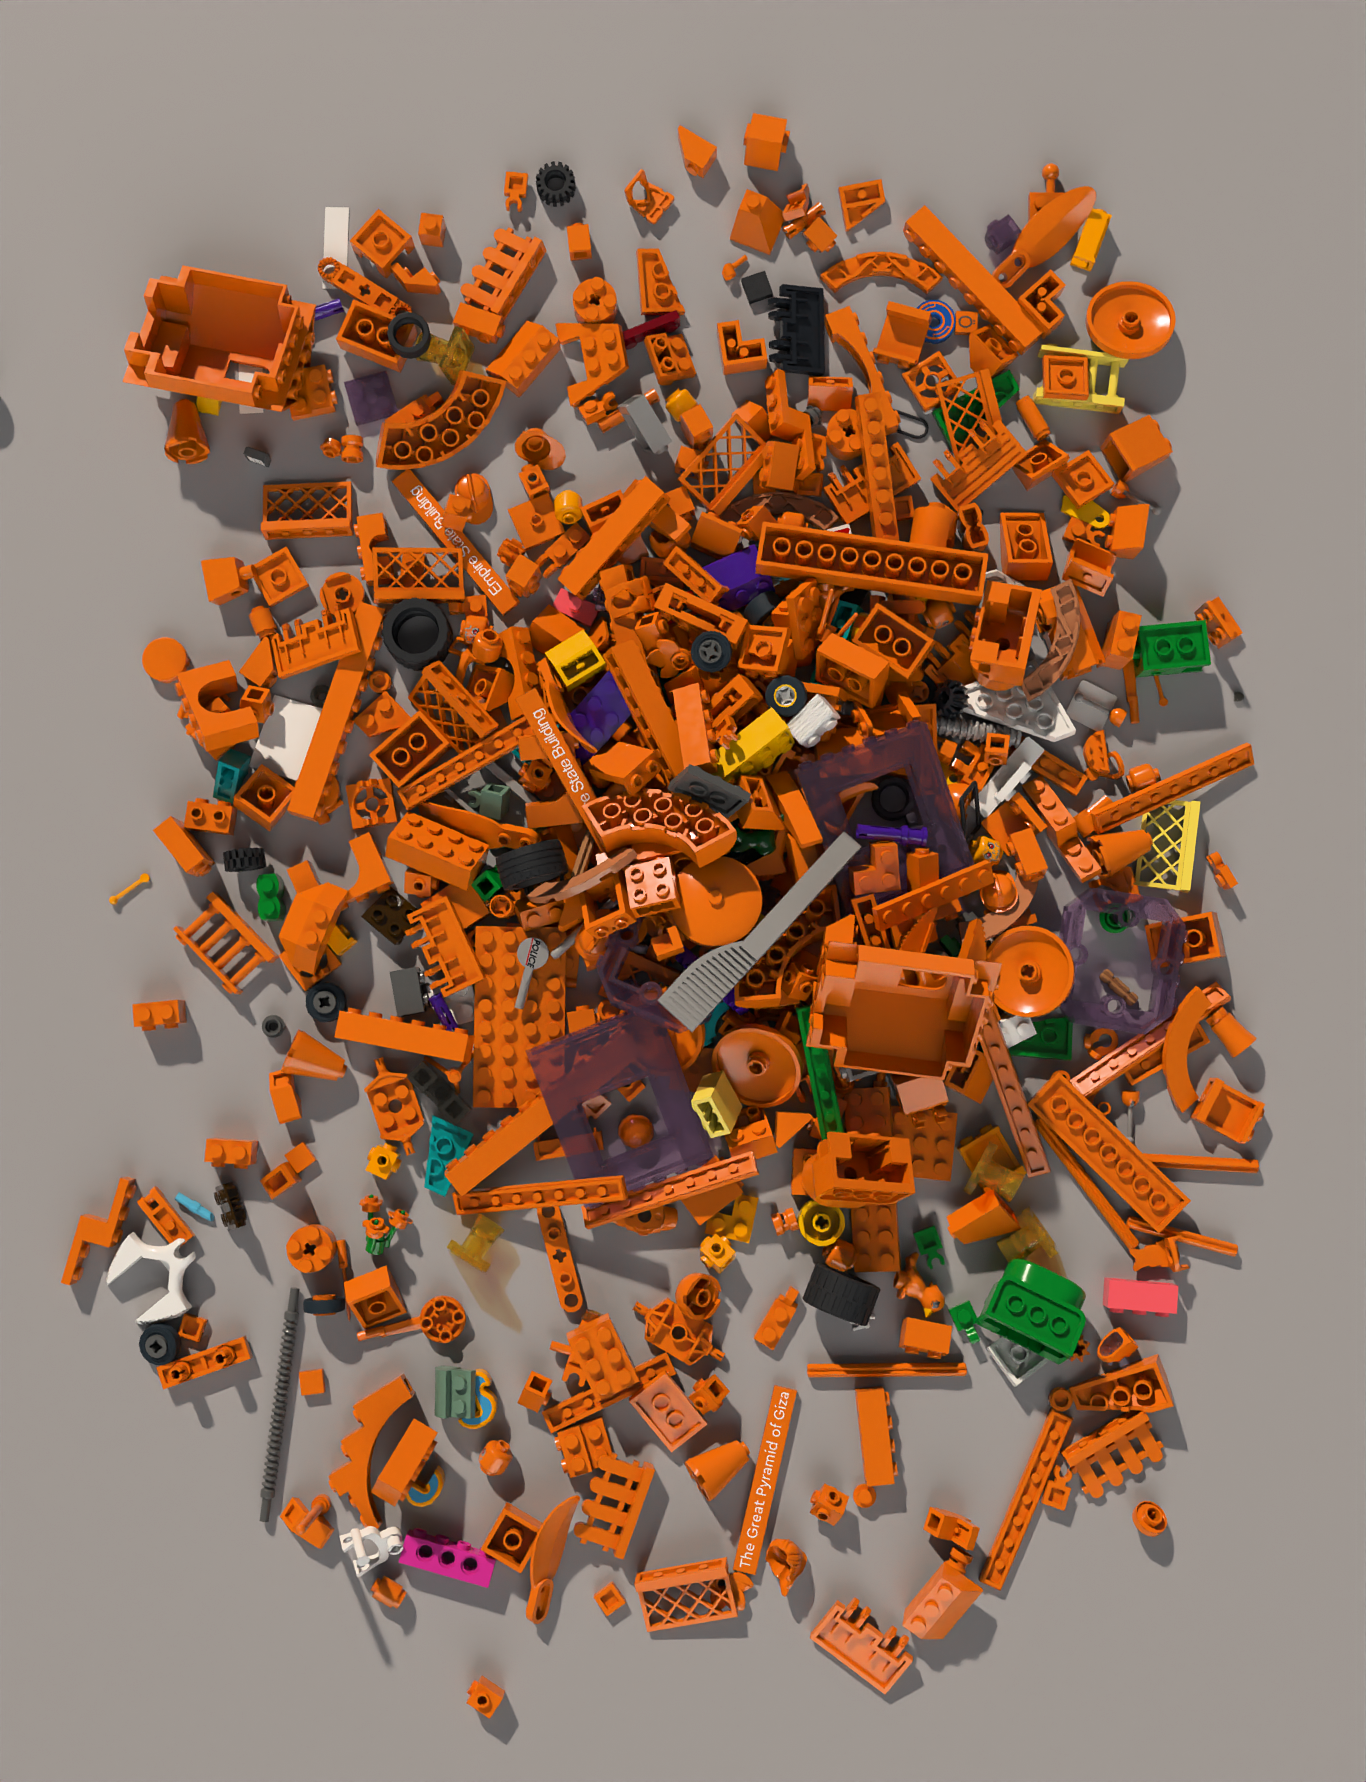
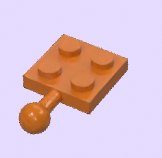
M1053 163L1047 164L1042 170V177L1046 180V192H1030L1028 195V221L1047 203L1065 193L1055 192V180L1059 176V168Z

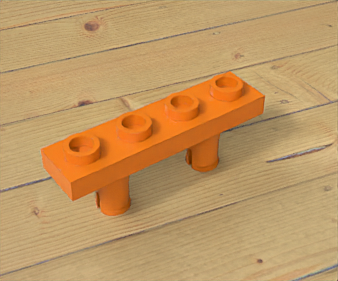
M245 1335L171 1361L165 1365H160L156 1369L162 1388L166 1389L249 1360L253 1356Z

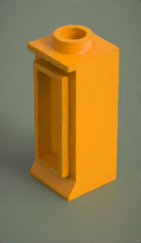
M1092 208L1084 224L1070 265L1089 272L1092 270L1112 215L1107 214L1102 209Z

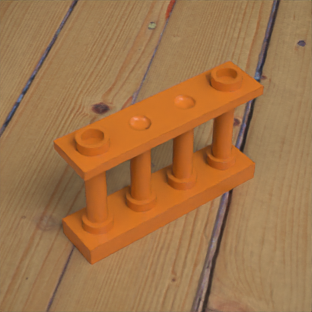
M212 891L206 897L211 902L209 908L186 930L179 926H175L173 930L177 933L175 937L184 946L188 944L224 982L221 985L228 993L240 995L243 991L238 984L261 962L274 963L279 956L218 893ZM221 913L226 918L224 920L225 923L199 946L191 936L213 915ZM236 928L241 933V936H239L240 940L215 962L207 952L231 929L234 930ZM246 945H252L257 950L255 956L230 978L222 968Z

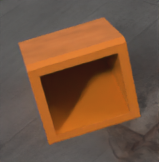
M1150 415L1113 431L1100 447L1118 478L1126 483L1166 460L1173 452L1170 441L1163 437L1158 422L1152 419Z

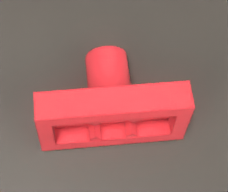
M563 588L560 589L552 605L570 619L589 628L592 627L601 610V607L585 599L582 601L573 593Z

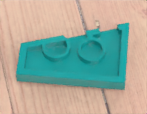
M432 1115L424 1187L445 1197L451 1186V1183L445 1177V1170L447 1169L445 1166L453 1159L457 1158L459 1160L465 1155L464 1151L469 1147L474 1133L435 1115Z

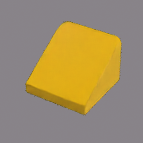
M197 396L198 412L219 416L222 401Z

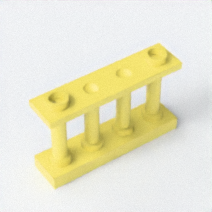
M1052 343L1041 346L1037 356L1043 358L1044 355L1088 357L1089 397L1087 400L1043 398L1042 384L1040 388L1037 387L1033 394L1035 404L1114 414L1121 412L1124 407L1125 398H1120L1117 395L1119 368H1124L1129 359L1115 357L1105 352L1058 347V345ZM1098 365L1111 366L1108 394L1105 396L1097 395L1095 392Z

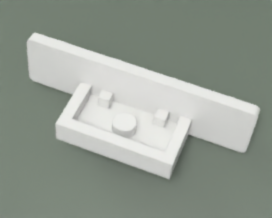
M1029 736L1023 740L1007 759V765H1002L983 787L982 791L978 793L980 814L983 817L987 818L1004 799L1009 801L1016 793L1014 787L1019 782L1023 784L1030 777L1031 773L1029 770L1044 752V749ZM973 799L970 802V806L975 809V801Z
M1006 1011L1000 1014L1001 1020L998 1022L1008 1048L1037 1034L1030 1017H1020Z

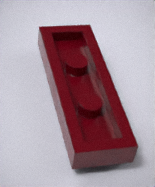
M677 310L623 331L626 350L637 346V343L644 341L646 336L674 332L680 326V316Z

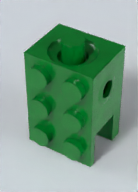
M1206 620L1139 626L1132 659L1135 678L1203 671L1202 667L1211 665Z

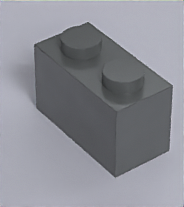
M418 967L390 972L397 1017L427 1012L426 1007L430 1006L428 994H424L423 985L426 984L424 971H420Z

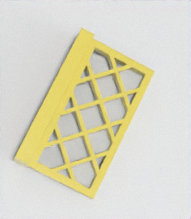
M1174 800L1165 804L1171 805L1168 808L1164 805L1161 806L1164 811L1155 818L1149 812L1142 815L1141 830L1146 831V828L1154 823L1161 833L1152 839L1153 842L1164 835L1171 846L1161 853L1153 843L1151 846L1159 855L1150 862L1143 855L1137 859L1136 881L1134 884L1142 887L1189 893L1200 801ZM1174 806L1185 807L1184 816L1176 821L1169 810ZM1166 813L1174 823L1166 830H1163L1156 820ZM1148 816L1151 821L1146 824ZM1182 820H1183V828H1182L1181 825L1179 824V822H1181ZM1176 825L1182 832V836L1174 843L1166 832ZM1179 842H1181L1180 849L1176 846ZM1174 848L1179 854V860L1171 865L1164 854ZM1161 857L1168 865V868L1158 874L1151 864ZM1143 860L1146 865L1141 868ZM1178 864V870L1176 871L1174 866ZM1147 867L1156 876L1150 882L1140 881V873ZM1171 869L1177 876L1176 885L1166 884L1161 876ZM1158 879L1161 883H1153V882H1155V881Z

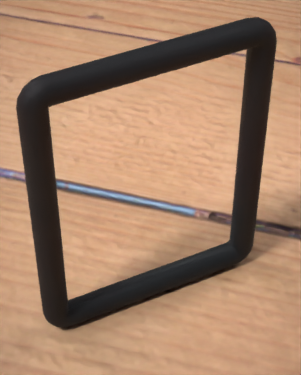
M976 781L970 784L959 799L963 843L965 845L971 841L981 827L978 784ZM973 789L977 825L967 837L964 799Z

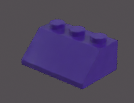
M755 544L702 567L721 585L727 586L730 589L720 598L718 607L732 612L749 604L761 593L766 591L776 592L770 576L755 574L758 554Z

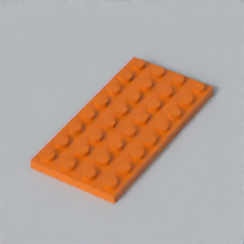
M476 926L475 954L486 979L475 983L473 1107L519 1108L526 1101L531 1103L537 1098L536 1094L546 1086L550 1088L556 1083L554 1080L565 1072L567 950L557 959L551 956V952L567 938V930L561 932L559 927H539L524 932L521 926ZM531 937L539 938L547 944L549 958L542 967L533 970L524 1008L518 1009L515 1008V1003L525 967L518 960L517 949L525 939Z

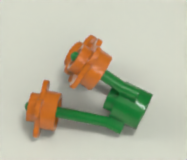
M371 1194L365 1196L364 1199H360L359 1205L362 1206V1211L368 1212V1220H364L362 1226L366 1227L365 1233L367 1235L365 1250L370 1254L381 1255L384 1252V1247H390L391 1239L397 1228L405 1229L407 1224L413 1223V1220L408 1218L409 1214L404 1210L389 1211V1223L393 1225L389 1232V1227L384 1224V1219L373 1218V1212L380 1211L383 1200Z

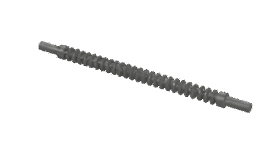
M290 1288L288 1311L284 1313L286 1322L283 1325L286 1327L282 1330L285 1334L281 1336L284 1341L280 1343L283 1348L280 1349L282 1355L279 1356V1359H281V1362H278L280 1368L277 1369L279 1375L276 1376L278 1382L275 1383L278 1387L274 1389L277 1394L273 1396L276 1401L272 1403L275 1408L272 1409L274 1415H271V1419H273L270 1422L272 1428L269 1429L271 1435L268 1436L270 1441L267 1442V1445L270 1447L266 1449L269 1454L265 1456L268 1461L264 1463L267 1468L264 1469L266 1473L263 1476L265 1481L262 1482L264 1488L261 1489L260 1493L262 1505L259 1521L269 1522L271 1500L275 1497V1489L273 1487L276 1486L274 1480L277 1479V1476H275V1473L278 1472L276 1467L279 1466V1463L276 1461L280 1459L277 1454L281 1452L278 1447L281 1446L279 1440L282 1439V1436H280V1433H283V1429H281L284 1426L282 1420L285 1419L283 1413L286 1412L284 1407L287 1406V1403L284 1401L288 1399L285 1394L289 1392L286 1387L289 1386L287 1380L290 1379V1376H288V1373H291L289 1369L292 1366L290 1360L293 1359L291 1353H294L292 1347L295 1346L292 1341L296 1339L293 1334L297 1332L294 1330V1327L297 1326L295 1321L299 1317L297 1305L300 1288Z

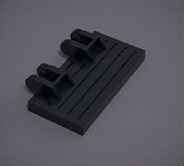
M782 284L779 287V296L789 297V299L770 298L768 299V305L775 308H785L786 312L771 311L768 313V318L780 321V339H787L789 341L772 340L769 342V348L787 351V354H770L769 361L780 363V369L785 371V373L822 376L825 373L823 288Z

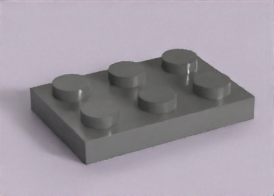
M691 764L671 780L668 786V790L674 793H682L691 796L692 800L708 804L709 808L717 813L720 812L726 818H729L748 803L751 793L744 791L740 786L732 785L721 777L713 776L703 771L702 768Z

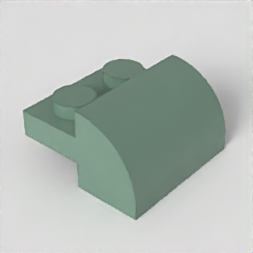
M454 1366L435 1367L434 1416L444 1419L449 1417L475 1418L476 1370L461 1369V1367Z

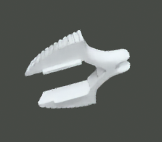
M132 1232L119 1246L108 1269L107 1286L142 1257L160 1260L169 1271V1293L135 1321L136 1323L142 1325L144 1323L149 1325L150 1323L152 1325L168 1321L169 1319L172 1320L192 1308L182 1288L185 1270L194 1261L196 1254L194 1251L187 1257L180 1255L179 1248L186 1241L185 1239L178 1238L166 1246H152L145 1244Z

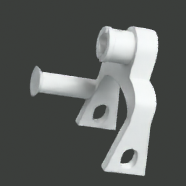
M368 1526L362 1530L354 1528L350 1531L351 1533L339 1536L344 1553L353 1547L355 1548L357 1560H354L353 1563L357 1577L362 1576L378 1564L388 1560L389 1553L396 1555L403 1550L401 1543L402 1534L398 1527H390L383 1531H379L374 1526ZM365 1539H370L377 1545V1554L366 1556L363 1544Z

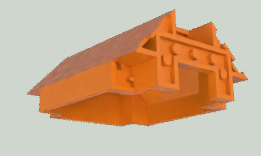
M182 265L178 279L167 276H160V279H149L143 295L148 312L140 334L130 331L124 352L129 364L122 382L283 412L299 403L297 385L303 379V367L311 366L312 346L315 342L314 321L316 304L292 300V296L289 295L288 287L285 284ZM231 362L264 368L269 371V374L255 371L251 383L225 378Z
M829 941L824 946H821L819 975L817 982L813 981V1001L810 1007V1027L806 1047L833 1050L834 1066L945 1080L947 1071H951L952 1065L971 1068L978 1042L983 1040V1025L988 1024L989 1007L992 1008L994 1004V990L999 988V973L1002 963ZM902 969L942 974L946 978L945 984L938 988L899 984Z

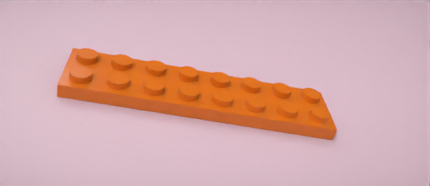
M1057 1071L1027 1102L1029 1108L1157 1233H1160L1191 1201L1060 1072Z
M890 1086L853 1088L849 1094L844 1095V1100L847 1101L845 1107L846 1133L859 1131L862 1135L879 1133L880 1136L893 1137ZM897 1202L887 1205L867 1204L860 1208H851L853 1245L855 1251L858 1252L854 1271H901Z

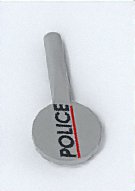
M535 937L525 939L517 949L518 960L525 967L515 1003V1008L518 1009L524 1008L533 970L542 967L549 958L547 944Z

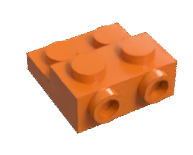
M325 364L303 368V379L297 385L299 403L290 408L293 421L336 412L335 404H338L336 391L331 389L330 383H334L331 369L327 370Z
M747 625L737 668L744 673L745 677L750 679H757L758 675H763L765 679L772 681L779 676H785L790 658L786 652L791 630L783 627Z
M602 1416L562 1428L557 1432L558 1437L554 1438L557 1450H562L565 1458L561 1460L563 1471L565 1474L569 1473L570 1478L599 1468L598 1458L601 1455L610 1456L613 1452Z

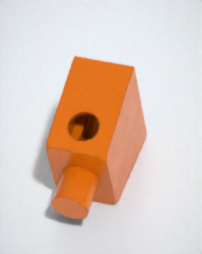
M235 557L201 561L208 600L216 605H223L249 591L248 579L257 577V570L253 564L245 566L242 560Z

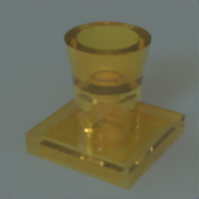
M458 326L454 327L449 341L430 333L431 343L428 350L416 358L417 361L439 364L440 369L451 385L456 384L459 371H466L475 349L464 329ZM422 332L418 336L415 346L422 340Z
M990 1141L963 1191L971 1195L979 1182L1010 1203L1025 1175L992 1161L991 1158L998 1145Z
M1030 1206L1022 1211L1026 1226L996 1241L1009 1263L1013 1259L1024 1260L1041 1246L1050 1258L1058 1254L1056 1243Z
M478 1213L463 1244L460 1245L451 1240L447 1250L482 1273L487 1274L491 1264L483 1260V1258L505 1229Z

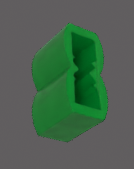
M275 873L259 875L256 888L260 896L258 902L260 918L267 922L283 921L286 914V906L282 899L284 895L282 877Z

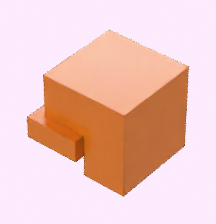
M753 113L751 124H747L743 145L746 146L744 165L778 171L781 152L786 153L790 131H786L787 119Z

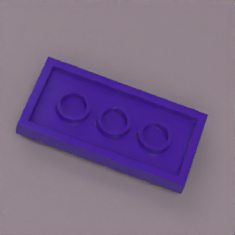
M609 670L570 714L576 730L598 752L631 715V712ZM561 725L558 727L559 731H566ZM580 743L579 749H575L576 758H580L582 766L596 754L588 752Z

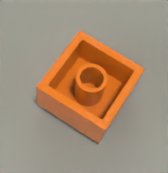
M506 1502L483 1542L481 1550L515 1571L522 1573L532 1555L536 1535L543 1523Z

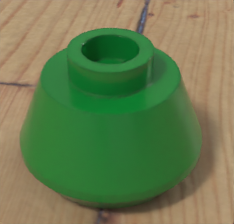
M1109 903L1100 911L1099 922L1107 932L1120 933L1128 927L1130 914L1124 905Z

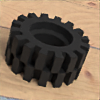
M553 161L550 167L546 163L544 164V170L542 168L539 169V174L536 175V187L542 201L545 200L547 205H550L552 202L553 207H557V203L563 206L565 200L567 203L570 202V197L573 198L575 195L576 185L573 171L569 170L568 165L565 164L563 167L562 162H558L557 166L555 161ZM552 178H560L564 181L563 188L557 191L549 189L547 184Z
M241 848L223 852L226 872L253 871L266 867L264 848Z

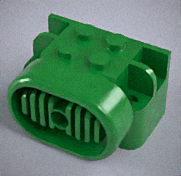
M1011 1259L1006 1266L1002 1278L991 1288L984 1302L983 1310L974 1323L1059 1365L1073 1356L1085 1326L1086 1318L1081 1309L1086 1299V1294L1076 1283L1038 1264L1023 1259Z

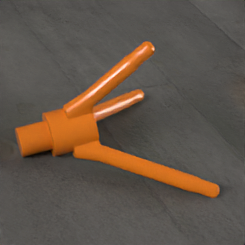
M474 1050L472 1051L470 1061L474 1057ZM424 1056V1060L447 1075L448 1080L454 1084L456 1093L460 1094L459 1081L461 1080V1073L468 1063L463 1062L458 1068L452 1067L447 1069L428 1056Z

